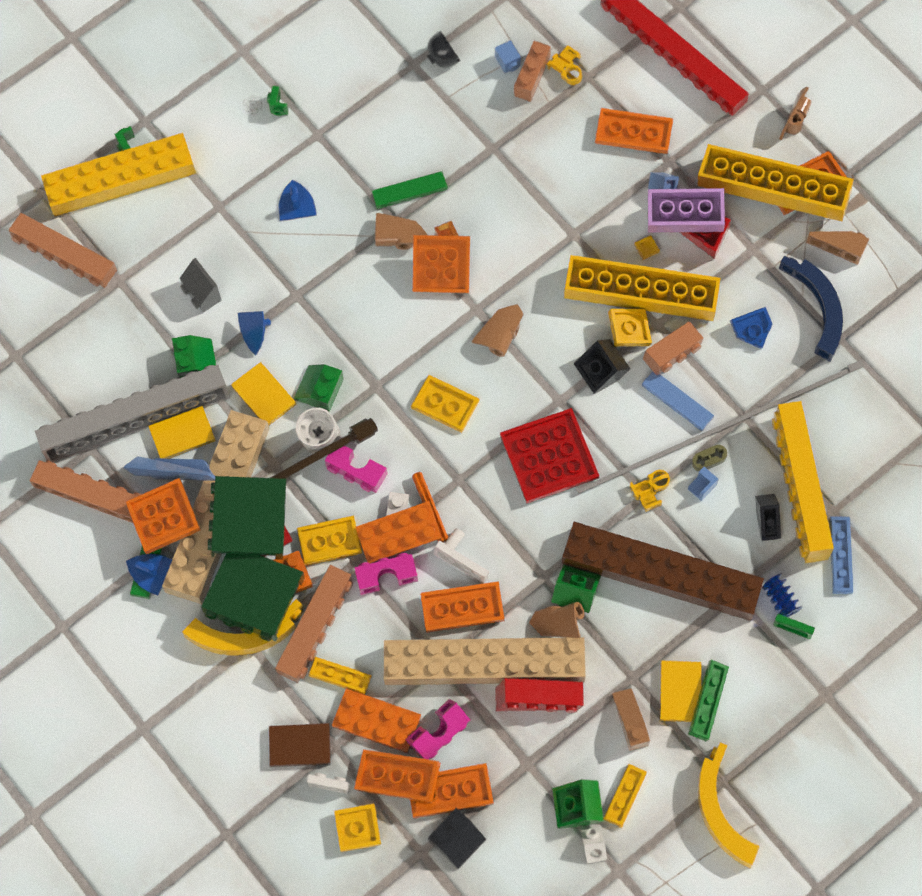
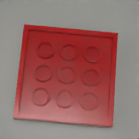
M572 408L500 432V438L526 504L599 479V473Z

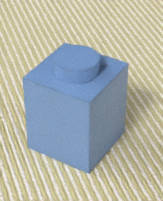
M511 40L495 47V58L504 73L513 72L521 66V56Z

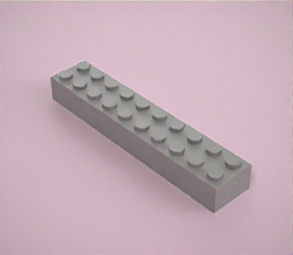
M209 365L199 372H190L185 377L173 378L163 385H154L149 390L134 392L127 398H118L110 404L98 405L91 411H82L74 417L62 418L55 424L43 425L38 430H35V434L46 460L54 463L149 428V425L200 406L205 408L230 399L219 365Z

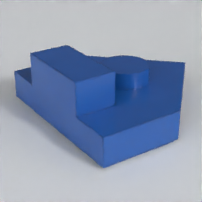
M766 307L730 320L736 338L759 349L763 348L767 335L773 325Z

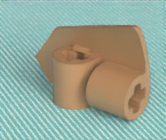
M804 87L797 94L779 140L783 139L785 132L793 135L800 133L804 118H806L812 104L811 100L805 97L809 87Z
M376 213V247L395 246L400 250H408L412 248L414 235H428L414 220Z
M516 304L498 309L473 338L472 343L489 347L491 353L504 357L512 339H515L517 336L520 321L524 315L519 305Z
M579 602L564 607H547L536 611L529 623L541 636L580 638L577 621L584 618V609Z

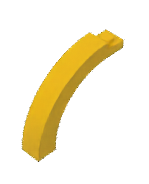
M297 599L289 606L276 635L277 641H265L253 632L252 634H232L217 631L206 626L196 617L182 633L193 644L213 653L222 655L253 654L271 648L288 637L296 629L292 621H296L301 617L303 606Z
M720 742L718 748L713 747L709 757L713 761L705 758L700 770L698 780L699 807L704 823L715 842L731 858L751 868L760 846L748 841L732 828L724 817L717 798L716 779L718 769L728 746Z

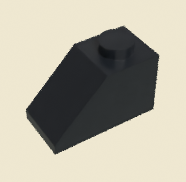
M775 493L755 496L756 515L761 540L781 539L780 505Z

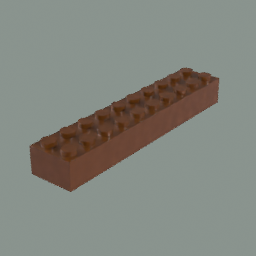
M575 521L573 522L562 556V564L749 621H752L764 581L762 577Z

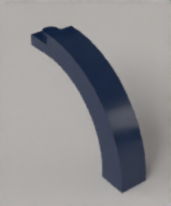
M784 255L780 262L779 270L803 283L813 293L819 303L823 316V333L814 353L831 362L836 353L843 330V312L838 294L829 279L814 264L806 259L799 264L796 259L788 258Z

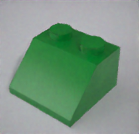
M194 335L172 338L179 378L185 377L190 372L204 370L209 365H216L212 339Z
M325 364L308 365L294 400L330 412L344 380L343 371Z
M563 564L556 581L551 602L560 607L579 602L584 612L590 613L601 575Z
M581 779L552 788L558 829L588 826L604 821L598 781Z

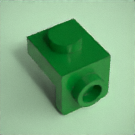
M272 85L271 92H268L267 95L270 113L276 116L288 115V104L280 103V87Z
M129 126L120 129L114 134L118 143L116 147L119 152L131 148L127 141L134 138L135 135L133 129Z

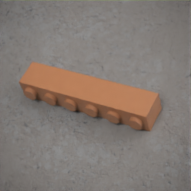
M23 213L19 214L9 228L11 239L19 245L22 243L30 251L41 253L48 261H56L63 269L72 270L76 276L89 279V282L97 287L100 285L105 288L117 271L114 262Z
M48 460L46 462L38 461L29 480L35 488L133 523L126 501L142 495L136 492L131 494L120 486H116V488L109 486L110 484L104 480H93L91 476L81 473V475L76 474L68 467H63L62 469Z
M329 565L275 667L278 674L296 683L300 679L305 678L308 672V668H306L310 661L313 662L315 659L318 644L324 642L327 627H331L334 623L336 610L341 609L345 600L343 599L345 593H349L354 582H352L350 573Z

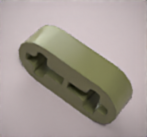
M715 445L696 453L692 460V467L696 471H700L703 467L710 469L722 464L727 458V449L722 445ZM715 451H718V453H723L721 458H719L718 456L712 458V456L715 455ZM698 458L701 460L708 459L704 462L703 466L700 463L697 464Z

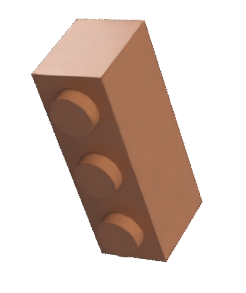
M533 41L514 85L515 97L532 101L546 69L547 62L550 59L551 46Z
M687 322L648 348L644 353L643 360L656 375L662 372L666 373L676 362L681 363L687 358L688 354L691 352L694 354L702 347L703 336L690 322Z

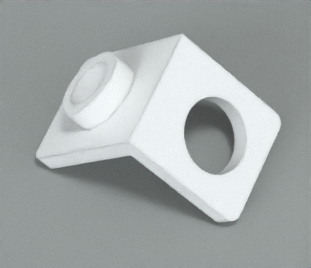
M600 824L581 827L580 831L587 863L606 860L605 841ZM594 849H599L602 851L601 854L596 857L591 856L590 852Z

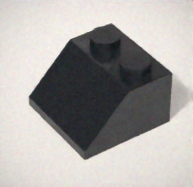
M611 339L597 340L574 363L594 394L619 381L631 369L618 349L614 347Z
M455 808L428 837V841L459 870L486 841V838L460 810Z

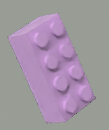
M724 188L648 189V233L724 232Z

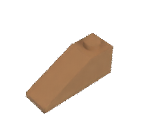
M853 231L810 232L806 243L858 265L867 247L869 238L862 233H855Z
M632 688L612 693L629 751L649 746V735Z

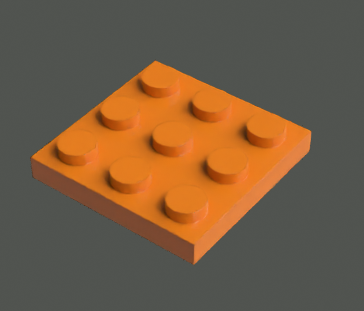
M414 235L413 292L469 293L470 236Z
M180 478L126 501L146 554L201 531Z

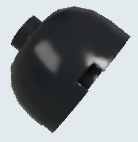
M441 30L430 38L427 45L429 52L427 57L432 64L436 63L439 67L449 68L461 61Z

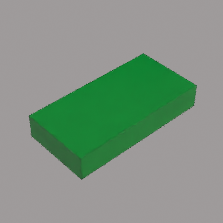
M778 613L773 623L775 627L806 639H811L815 627Z

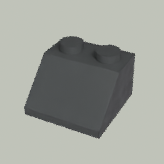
M194 258L180 277L182 284L180 288L185 295H190L192 298L190 301L196 309L200 308L204 313L222 300L217 284L199 261Z

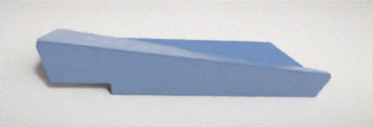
M137 456L124 466V469L134 476H151L154 479L169 480L180 478L181 480L215 481V475L211 472L208 463L203 459L155 458L153 460Z

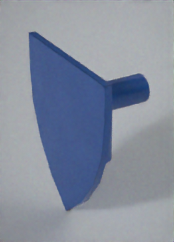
M292 179L280 197V221L316 216V207L309 191Z
M263 311L239 312L237 314L242 337L248 348L256 356L264 341L265 327L270 326L271 321L270 319H264Z
M144 554L126 560L128 571L134 581L141 588L158 596L172 559L157 554Z

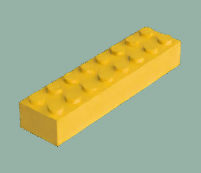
M180 133L41 175L50 208L55 217L194 175L196 172L184 134Z
M711 144L707 146L698 173L699 187L707 189L724 188V193L841 222H843L854 180Z
M570 255L564 298L714 321L721 278Z
M802 402L778 404L777 410L774 412V418H772L773 430H777L776 445L777 448L781 449V454L779 455L780 464L785 468L783 473L784 482L789 486L787 496L789 502H792L793 509H791L793 521L796 520L797 523L795 533L797 539H800L801 546H799L801 558L804 557L805 563L829 560L834 547Z

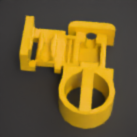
M567 45L559 56L554 54L552 56L553 60L547 62L548 70L553 68L561 73V78L570 85L579 84L583 77L582 71L579 66L573 64L572 60L575 57L580 59L581 55L578 51ZM570 71H578L580 74L576 78Z
M656 470L649 474L646 480L635 485L632 482L630 483V490L633 491L634 498L640 500L645 512L662 505V501L657 500L655 495L656 492L663 491L669 486V474L664 470ZM661 479H667V483L663 486L655 484Z

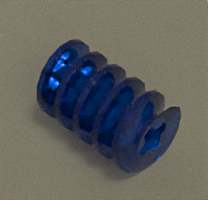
M781 573L767 580L762 589L768 590L766 595L767 597H772L770 602L776 604L774 609L776 611L781 610L778 614L790 617L799 612L803 606H795L799 600L791 599L795 593L787 592L791 586H783L787 580L779 579L783 574Z

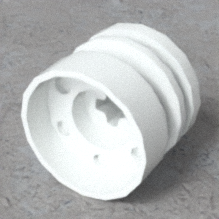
M310 408L304 411L296 422L297 436L309 453L313 454L341 438L340 429L333 415L325 409Z

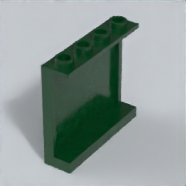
M215 476V483L211 482V494H214V501H210V513H213V520H209V532H212V539L208 538V550H211L212 557H215V553L275 556V559L283 560L286 479Z
M226 554L201 606L204 616L211 620L216 618L222 620L223 624L229 627H234V625L240 627L247 634H252V632L258 634L265 641H277L276 635L299 584L302 585L305 579L304 573L261 555Z

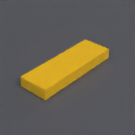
M315 657L309 672V677L364 695L372 678V675Z
M628 764L603 820L620 828L623 827L645 779L646 771Z

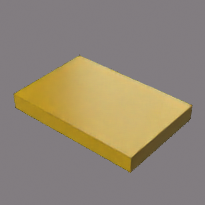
M262 362L231 384V387L259 419L267 421L268 426L297 405Z
M428 375L412 403L411 409L462 433L480 399Z
M203 406L148 426L159 456L164 459L173 458L216 441Z
M354 515L297 528L305 566L362 554L359 537L355 528Z
M661 660L660 721L692 722L701 690V662Z

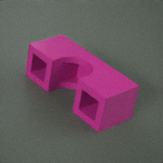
M347 446L339 448L326 457L325 464L328 471L333 474L339 473L343 475V478L350 483L356 482L360 484V487L367 492L373 491L376 493L388 474L386 467L371 459L362 468L351 466L350 463L354 458V452Z
M401 553L396 558H381L375 563L364 562L359 564L358 567H354L361 595L380 591L378 581L386 573L395 575L399 586L418 581L412 554Z
M448 699L435 711L440 719V726L436 732L429 733L426 729L419 726L405 739L420 758L428 760L434 758L438 753L437 751L452 741V737L464 730L470 721L465 712L453 700Z

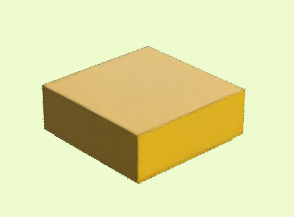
M651 235L634 243L642 260L660 252Z

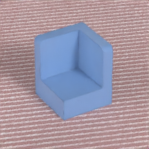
M651 172L648 189H677L679 177L667 173Z
M703 467L699 471L698 477L688 486V490L702 501L717 486L719 479L707 468Z

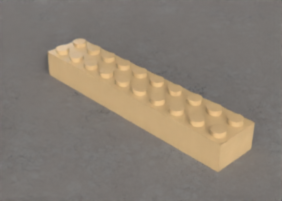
M231 410L209 465L211 472L215 476L251 477L269 432L268 422ZM203 481L192 508L201 531L180 539L162 585L165 593L199 604H203L221 554L215 553V557H212L211 550H208V538L212 539V532H209V520H213V513H210V501H214V494H211V482L215 483V481Z
M584 637L384 640L385 685L500 684L505 678L585 682L586 677Z

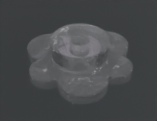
M250 95L248 99H244L242 102L245 112H250L253 115L263 108L261 104L262 98L259 96L254 97Z

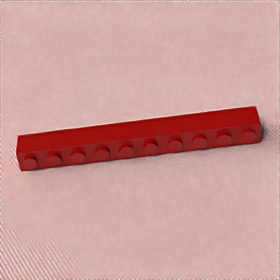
M601 0V6L606 12H610L619 23H623L632 34H636L645 45H649L658 56H662L684 78H688L693 82L698 90L706 93L711 101L719 104L724 112L733 116L747 103L749 93L640 1Z

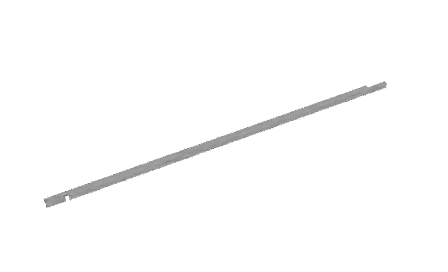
M862 360L848 365L849 369L831 375L595 482H587L575 488L578 494L778 404L864 367Z

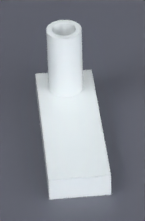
M456 528L445 543L439 540L435 546V556L480 584H484L487 581L488 570L454 550L465 536L460 529Z

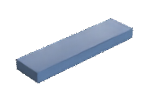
M652 371L642 383L645 389L701 431L714 418L711 412L660 374L656 375Z
M830 516V533L834 547L831 553L833 594H853L850 517Z

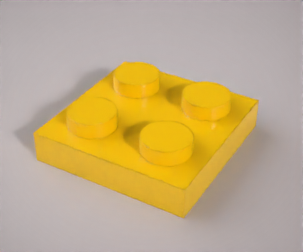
M610 309L608 311L614 347L650 346L652 344L645 309Z
M375 804L334 811L341 852L381 845Z

